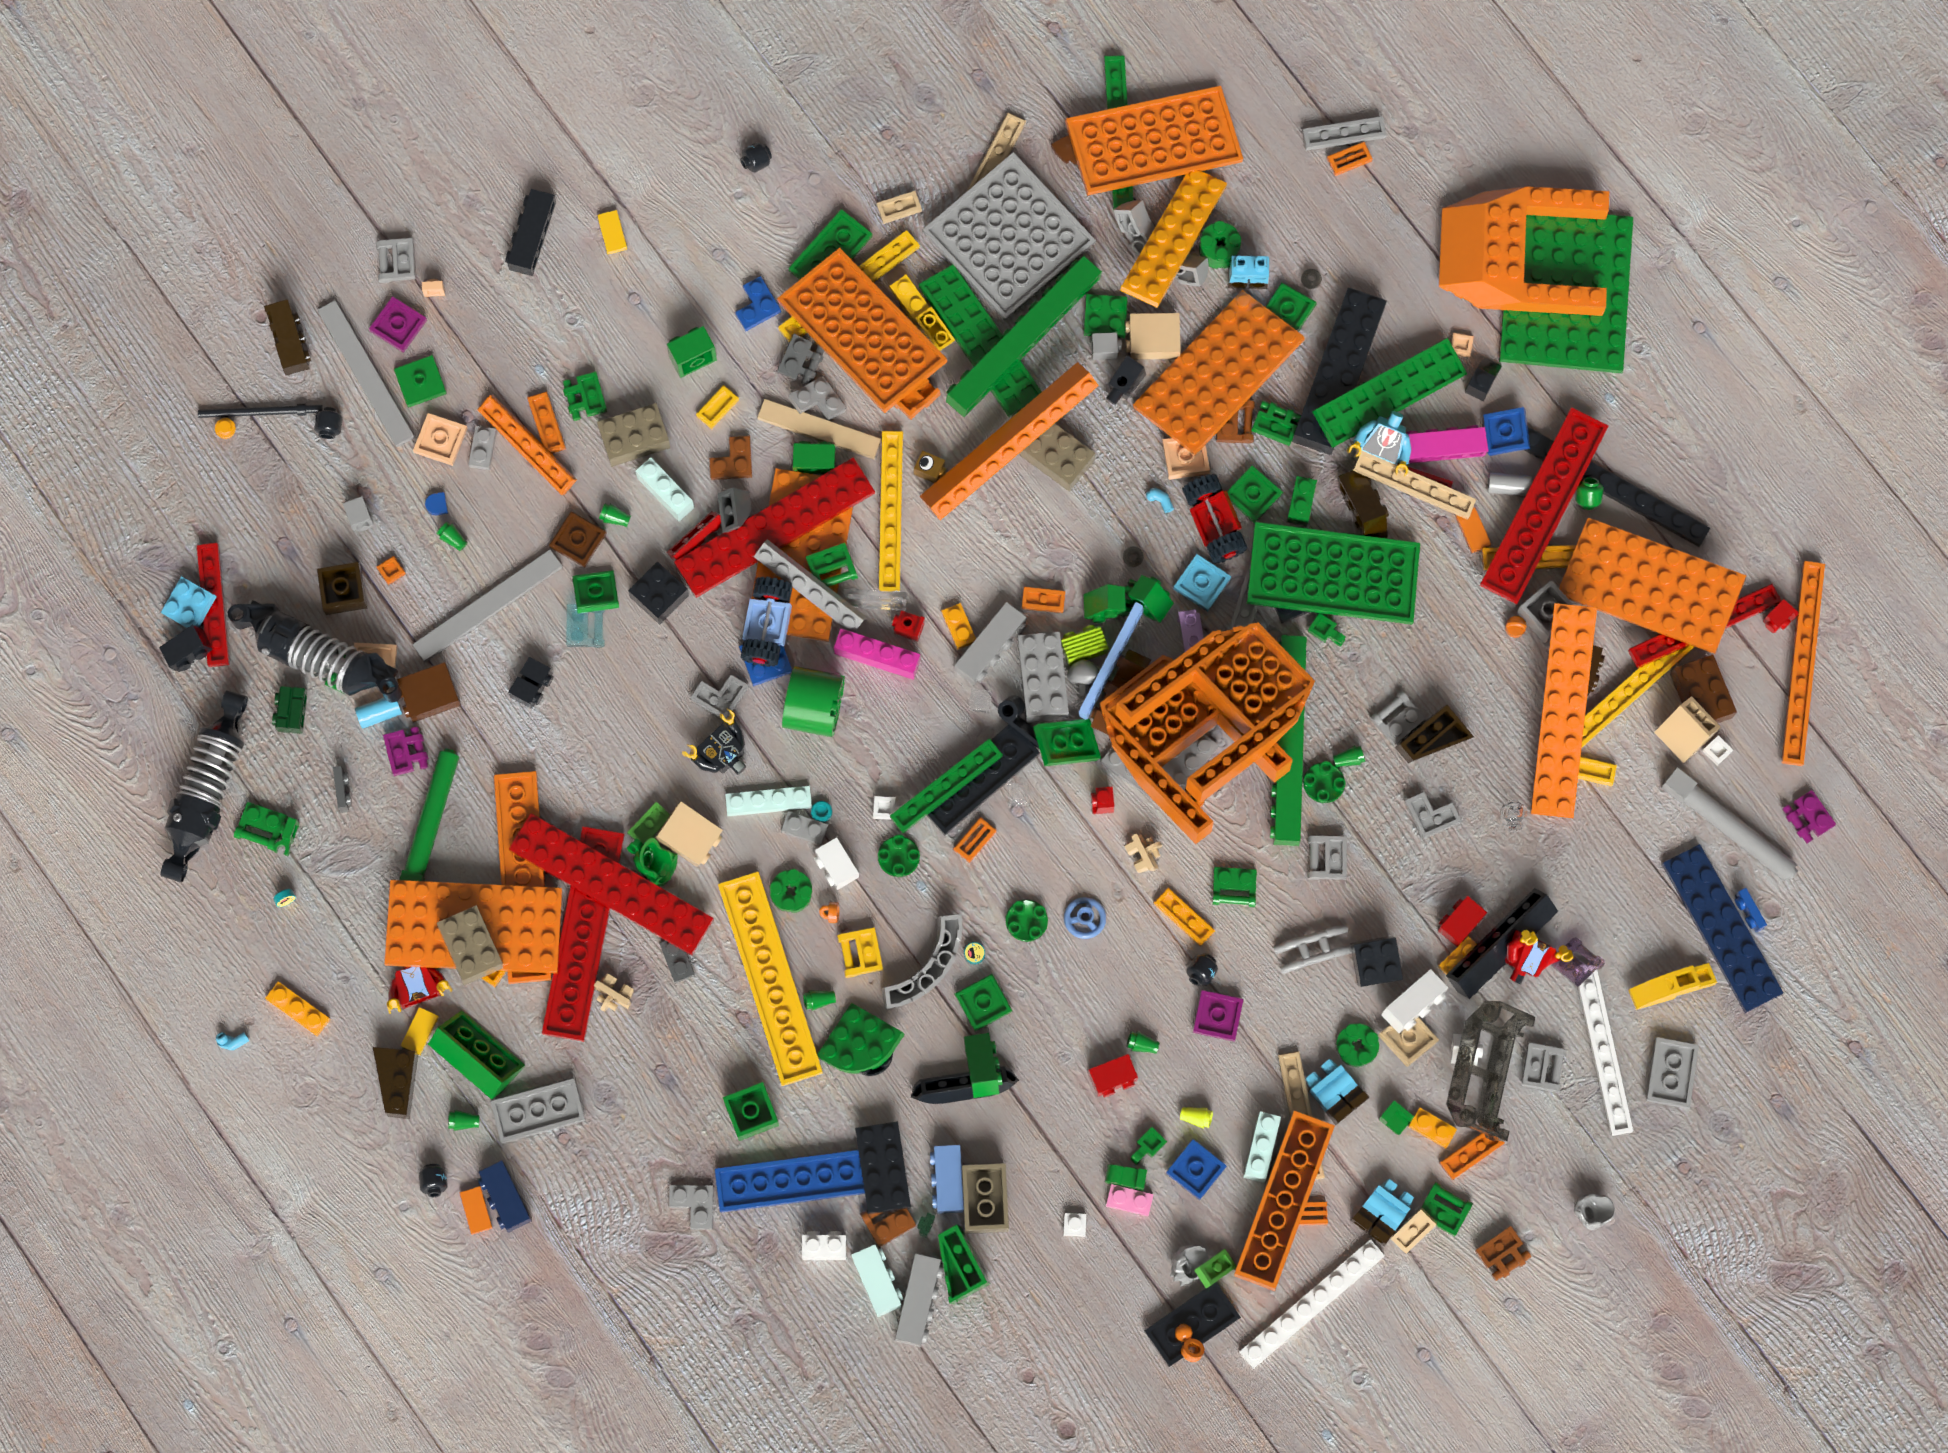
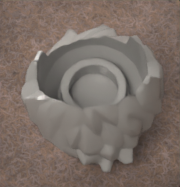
M1198 1245L1180 1247L1172 1257L1173 1264L1170 1276L1174 1278V1281H1180V1286L1198 1279L1199 1277L1194 1270L1208 1261L1209 1258L1205 1248Z

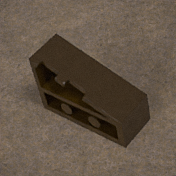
M288 299L265 305L264 309L269 319V326L273 333L275 346L285 376L308 370V362L311 361L308 349L304 350L303 343H306L304 333L298 330L297 325L301 324L298 313L293 312Z
M1353 470L1338 476L1339 490L1348 510L1352 511L1357 520L1355 522L1356 527H1361L1363 536L1387 538V517L1389 513L1386 506L1381 505L1378 491L1376 489L1373 490L1371 487V479Z
M1445 705L1395 746V748L1407 763H1411L1467 741L1474 736L1451 708Z
M373 1047L385 1114L388 1117L410 1119L418 1054L416 1051Z

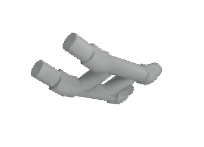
M1347 925L1330 927L1274 946L1276 954L1299 947L1302 956L1301 959L1280 966L1281 972L1285 974L1328 959L1351 954V945L1331 950L1327 938L1347 933ZM1319 940L1322 953L1310 956L1307 944Z

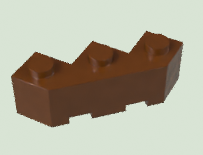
M1128 649L1125 656L1121 654L1116 664L1119 667L1117 674L1112 682L1108 680L1103 690L1106 693L1104 699L1148 667L1152 659ZM1095 706L1090 717L1093 719L1091 727L1108 735L1101 708Z

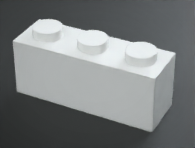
M1430 969L1387 1006L1382 1016L1398 1033H1401L1404 1029L1409 1031L1417 1023L1415 1019L1419 1016L1424 1018L1431 1011L1430 1006L1434 1003L1438 1005L1446 998L1444 994L1448 987Z

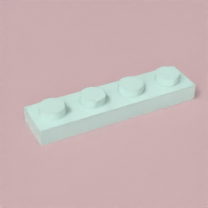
M810 786L725 794L727 816L812 808Z

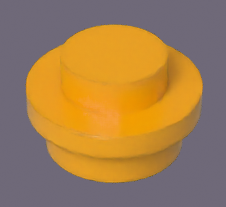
M222 418L215 424V432L220 438L228 439L236 431V426L231 419Z

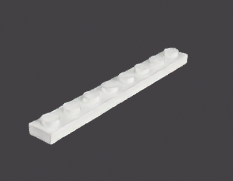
M1596 964L1577 967L1574 969L1610 1134L1611 1136L1632 1133L1633 1127Z
M1370 1239L1239 1352L1241 1356L1254 1369L1385 1255Z

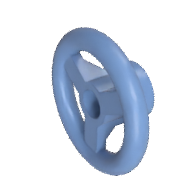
M1089 897L1077 898L1067 906L1064 913V923L1067 930L1075 937L1081 939L1093 938L1104 929L1106 912L1103 906L1095 899ZM1086 903V907L1078 910L1077 916L1070 917L1072 910L1077 905ZM1093 906L1098 910L1100 915V922L1098 926H1096L1093 922ZM1087 914L1089 919L1083 920L1081 916ZM1081 923L1087 925L1091 932H1079L1072 924Z

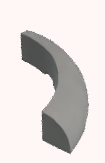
M1134 200L1119 205L1113 211L1121 232H1125L1131 242L1130 247L1139 256L1155 226L1148 216L1143 200ZM1189 253L1174 279H1177L1178 283L1200 287L1208 274V258Z
M962 914L940 916L937 918L935 944L922 968L906 981L881 989L886 1009L899 1007L919 999L944 978L955 960L961 940Z

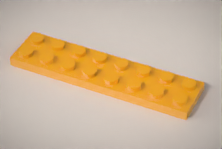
M1197 170L1185 175L1123 282L1120 291L1158 308L1225 191L1226 182Z

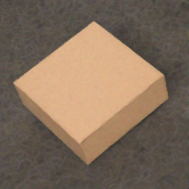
M1453 333L1451 345L1458 356L1470 358L1474 336Z

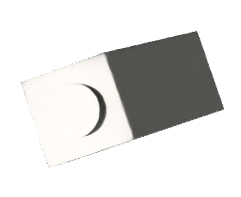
M732 487L718 493L722 532L727 533L740 528L752 512L750 492Z

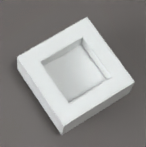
M1719 735L1703 749V752L1717 766L1733 751Z
M874 796L873 819L891 820L890 815L895 812L896 797Z
M1065 1213L1063 1236L1085 1237L1086 1214Z

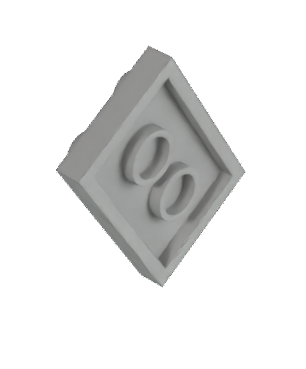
M1659 1037L1655 1038L1646 1097L1647 1102L1685 1109L1690 1108L1699 1045Z

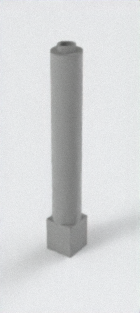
M1678 767L1662 786V789L1681 804L1684 802L1782 880L1785 881L1787 878L1791 880L1798 872L1795 868L1798 865L1700 789L1697 786V782Z

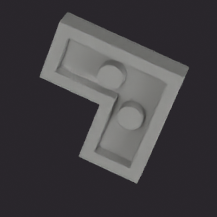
M824 376L789 394L788 397L799 414L817 405L828 421L846 410L845 405Z
M733 675L729 676L720 691L701 681L690 699L720 718V713H722L724 718H728L730 713L727 708L732 712L748 690L749 685Z
M1425 792L1404 802L1422 840L1462 822L1453 802L1433 811Z
M670 1185L669 1208H691V1230L713 1229V1185Z

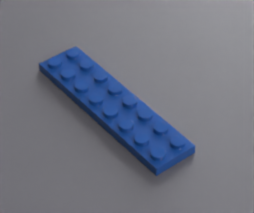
M858 1150L715 1169L720 1213L865 1194Z

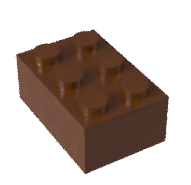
M1714 655L1674 668L1670 676L1682 703L1692 696L1717 723L1732 719L1737 713Z

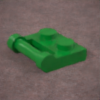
M845 543L806 556L811 574L828 587L849 579H858ZM845 566L848 569L844 573L821 580L819 576Z
M247 802L240 822L235 829L234 838H243L267 846V849L273 851L275 843L280 840L282 824L287 822L288 816ZM248 825L273 835L269 839L245 829Z
M1214 867L1212 905L1225 903L1255 907L1257 870ZM1220 890L1249 892V897L1220 895Z
M1435 1182L1421 1208L1437 1222L1436 1227L1455 1237L1473 1203L1469 1200L1467 1202L1440 1187L1441 1184ZM1437 1194L1461 1208V1213L1459 1214L1435 1200V1195Z

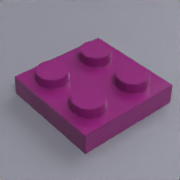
M392 296L370 326L369 331L404 353L427 322V318Z
M1202 990L1193 1033L1235 1042L1244 999Z

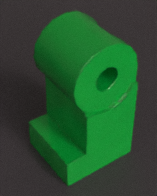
M1108 1164L1104 1182L1143 1192L1147 1170Z

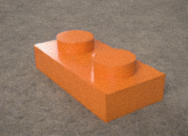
M1024 587L1022 609L1063 613L1066 591Z

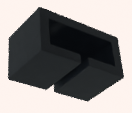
M193 624L159 647L169 668L178 672L189 669L195 659L201 660L207 656V653L213 650L203 629Z
M529 657L520 671L522 677L517 676L508 694L510 698L533 709L534 705H538L542 700V692L545 686H550L554 676H552L553 672L550 667Z

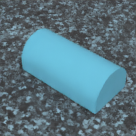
M384 697L355 708L362 729L402 714L398 701L391 703L386 701Z

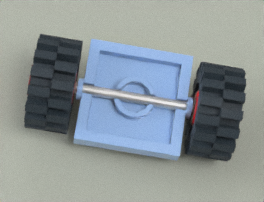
M758 577L755 580L752 595L755 599H750L742 637L744 641L740 658L743 661L767 667L778 665L780 646L785 645L792 609L790 598L793 586L789 582L770 577Z

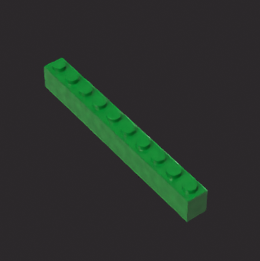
M1084 256L1079 261L1075 260L1070 265L1069 271L1066 274L1062 273L1055 281L1056 285L1053 288L1048 287L1042 294L1043 298L1039 302L1034 301L1028 309L1029 312L1025 316L1023 314L1020 315L1015 321L1016 325L1012 329L1008 328L1002 334V339L998 343L994 342L987 350L988 353L984 357L980 356L975 361V367L971 371L966 370L960 377L961 381L957 385L952 384L946 392V403L961 416L965 417L1100 280L1102 271Z
M1281 635L1280 642L1278 643L1306 671L1307 636ZM1305 706L1297 723L1277 741V744L1293 760L1290 771L1271 786V797H1275V805H1271L1270 817L1274 818V826H1270V838H1274L1273 845L1299 846L1301 842Z

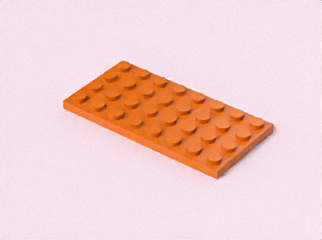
M1221 86L1066 118L1065 120L1087 196L1181 176L1196 170L1204 171L1243 162L1242 152Z
M838 248L777 298L779 304L884 414L947 363V358L841 248Z
M1242 290L1133 404V408L1193 455H1196L1305 340L1304 336Z
M776 468L769 506L819 478L820 475ZM853 507L780 550L811 573L806 556L845 543L847 546ZM760 561L758 562L755 580L758 577L781 579ZM842 568L819 576L821 580L841 574ZM840 583L829 586V588L838 594ZM792 588L790 598L792 609L787 635L829 642L833 619Z
M1587 518L1559 589L1571 601L1587 607H1597V610L1716 654L1745 582L1746 575Z
M390 880L384 964L385 966L456 969L440 934L437 922L477 905L503 963V969L498 971L557 973L562 888Z

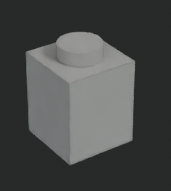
M1117 333L1092 334L1093 360L1117 359L1118 352H1122L1121 339L1117 340Z
M362 496L343 503L354 532L365 531L369 529V526L373 525Z

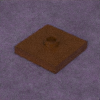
M571 511L549 544V547L585 568L607 532Z

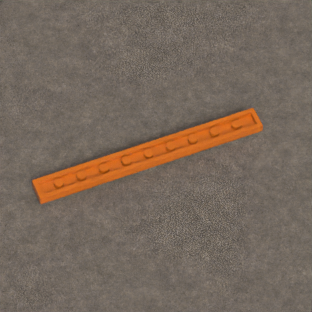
M1804 561L1802 566L1798 603L1799 614L1797 615L1781 761L1783 764L1804 765L1825 564Z

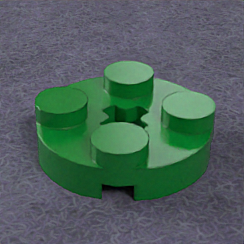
M796 869L783 871L773 879L770 885L771 900L781 911L800 912L811 901L812 884L805 874ZM787 887H796V895L792 896L790 894L787 896Z
M1364 1024L1348 1025L1340 1032L1336 1041V1049L1341 1060L1352 1067H1362L1371 1063L1379 1052L1378 1035L1373 1029ZM1357 1040H1360L1364 1048H1359V1050L1356 1051L1354 1050L1355 1046L1352 1045V1042H1357Z

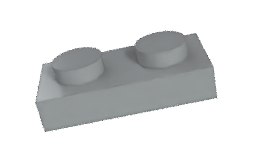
M475 426L469 467L490 470L497 433L496 428Z
M788 811L781 833L822 846L828 824Z

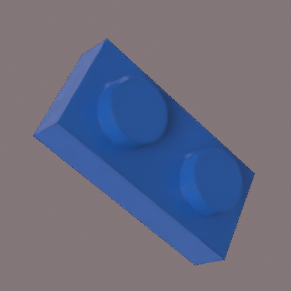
M1744 888L1735 895V903L1747 916L1745 919L1750 929H1754L1757 933L1763 930L1767 924L1747 888Z

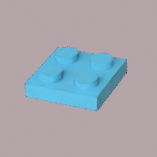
M1196 554L1173 589L1208 612L1231 580V576Z
M181 576L161 613L186 628L192 624L200 627L217 596Z

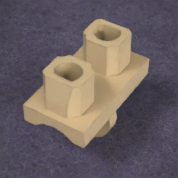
M1138 833L1131 836L1132 840L1125 844L1124 847L1130 856L1137 852L1140 853L1142 858L1134 862L1137 872L1142 873L1148 870L1155 871L1159 869L1155 859L1161 856L1158 851L1162 847L1161 842L1154 843L1152 837L1147 838L1145 841L1143 835H1138Z
M608 973L601 981L597 980L594 984L597 991L607 996L605 998L599 995L597 1001L602 1003L601 1010L605 1012L610 1008L616 1011L618 1005L613 1003V1000L629 1009L634 989L624 984L619 992L614 991L612 988L616 984L617 979Z

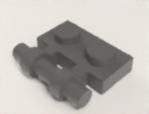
M793 334L776 372L792 380H796L798 374L804 376L801 383L807 385L816 376L815 371L818 364L824 358L822 356L824 350L818 345L815 352L810 351L813 342ZM806 357L812 359L808 369L802 367Z

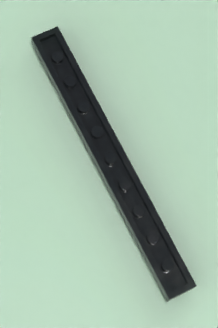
M1528 427L1530 449H1525V451L1544 461L1554 441ZM1590 462L1581 481L1584 478L1599 480V483L1604 487V495L1698 547L1701 546L1710 530V527L1593 462Z

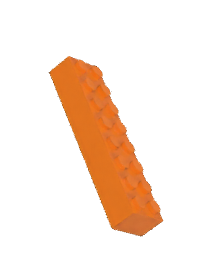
M1297 1111L1293 1112L1234 1273L1235 1277L1272 1291L1276 1290L1335 1125Z

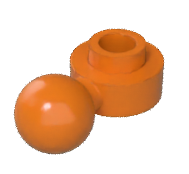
M1186 1324L1179 1325L1175 1330V1336L1179 1341L1184 1342L1181 1348L1182 1356L1190 1362L1199 1361L1205 1351L1203 1344L1199 1340L1191 1338L1192 1329Z

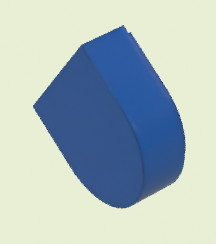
M444 492L431 494L427 497L425 507L431 515L448 514Z

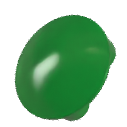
M1328 761L1311 766L1303 778L1305 792L1311 799L1319 803H1331L1337 800L1342 795L1346 785L1342 772Z
M895 835L885 840L880 846L877 856L878 863L881 869L888 875L904 877L914 872L920 861V852L912 840L902 835Z
M1020 900L1009 908L1005 922L1007 930L1015 939L1031 942L1044 934L1048 925V917L1045 908L1033 900Z

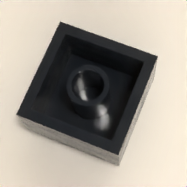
M658 561L628 590L630 598L659 625L689 596L688 589Z
M1387 936L1350 943L1358 986L1364 987L1403 980L1396 937Z

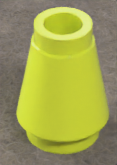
M1182 1107L1180 1120L1203 1129L1205 1127L1210 1128L1213 1111L1208 1110V1108Z

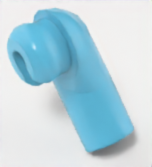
M1156 487L1147 491L1146 498L1149 501H1159L1165 513L1174 510L1169 495Z
M223 1032L216 1036L217 1045L231 1051L249 1042L244 1032L236 1037L228 1036Z

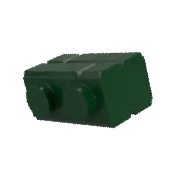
M281 686L279 693H275V705L278 706L277 713H273L272 725H275L277 732L303 733L307 702L306 689Z

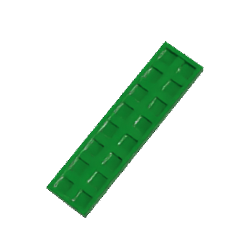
M954 265L947 267L919 284L920 290L973 366L980 356L984 357L988 353L987 350L994 342L998 343L1002 339V333ZM1021 361L991 390V393L1008 417L1018 413L1022 406L1042 392Z
M1446 338L1312 412L1333 448L1357 435L1359 429L1368 422L1376 421L1378 417H1390L1392 411L1399 412L1467 375V372L1449 339Z

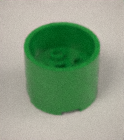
M794 666L785 699L782 728L826 737L834 736L840 714L839 710L844 692L845 676Z

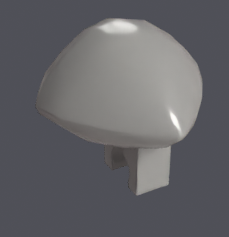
M1081 660L1070 667L1067 672V678L1073 684L1079 683V695H1087L1099 673V669L1093 663Z

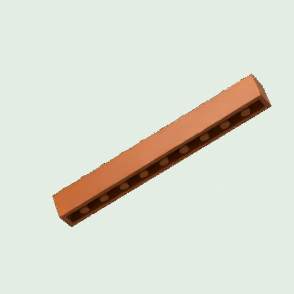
M1077 362L919 497L939 520L943 519L1099 385L1092 375Z

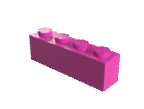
M1478 425L1467 426L1466 429L1450 427L1446 431L1429 429L1425 431L1426 433H1418V431L1406 432L1410 436L1412 449L1409 463L1484 457L1488 452L1485 427L1478 428Z
M840 629L834 646L835 655L912 680L915 678L921 661L920 654L844 629Z

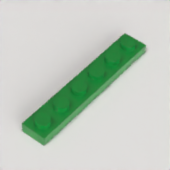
M988 739L892 813L890 819L902 833H905L999 760L1003 754Z

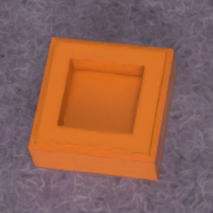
M394 556L376 566L388 585L406 574Z

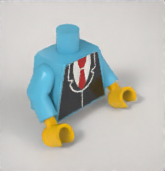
M1392 411L1389 419L1378 417L1376 421L1372 420L1362 426L1353 441L1354 445L1347 448V453H1350L1351 449L1355 448L1357 452L1354 457L1359 456L1362 450L1395 465L1399 462L1400 465L1396 467L1395 474L1397 475L1399 468H1403L1405 470V477L1408 473L1406 465L1409 463L1412 449L1410 436L1406 434V427L1400 425L1403 415Z

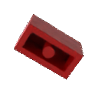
M1469 896L1464 900L1460 898L1452 907L1455 911L1450 916L1446 914L1439 922L1441 927L1438 932L1456 947L1466 939L1487 914V911Z
M1129 1054L1088 1070V1075L1097 1097L1101 1095L1104 1098L1115 1094L1116 1089L1123 1087V1090L1135 1086V1082L1138 1081V1076Z

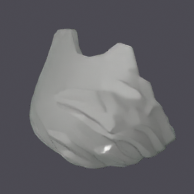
M1590 1194L1582 1195L1576 1201L1574 1213L1586 1228L1593 1231L1614 1218L1615 1208L1611 1199L1606 1195Z

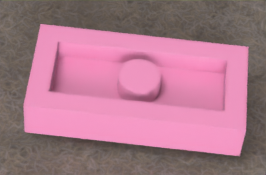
M1111 1184L1106 1206L1149 1216L1153 1194Z

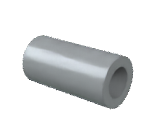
M1489 472L1487 492L1526 496L1534 480L1529 475Z

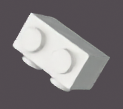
M818 1231L807 1232V1235H802V1259L846 1260V1235H842L840 1231H830L829 1235H820Z

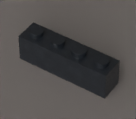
M531 189L529 195L525 196L523 202L525 209L523 214H519L517 225H519L518 231L513 233L511 240L513 246L511 251L508 250L505 258L510 271L533 276L556 205L555 195Z

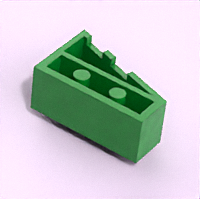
M955 1225L938 1235L949 1304H955L991 1284L960 1225Z

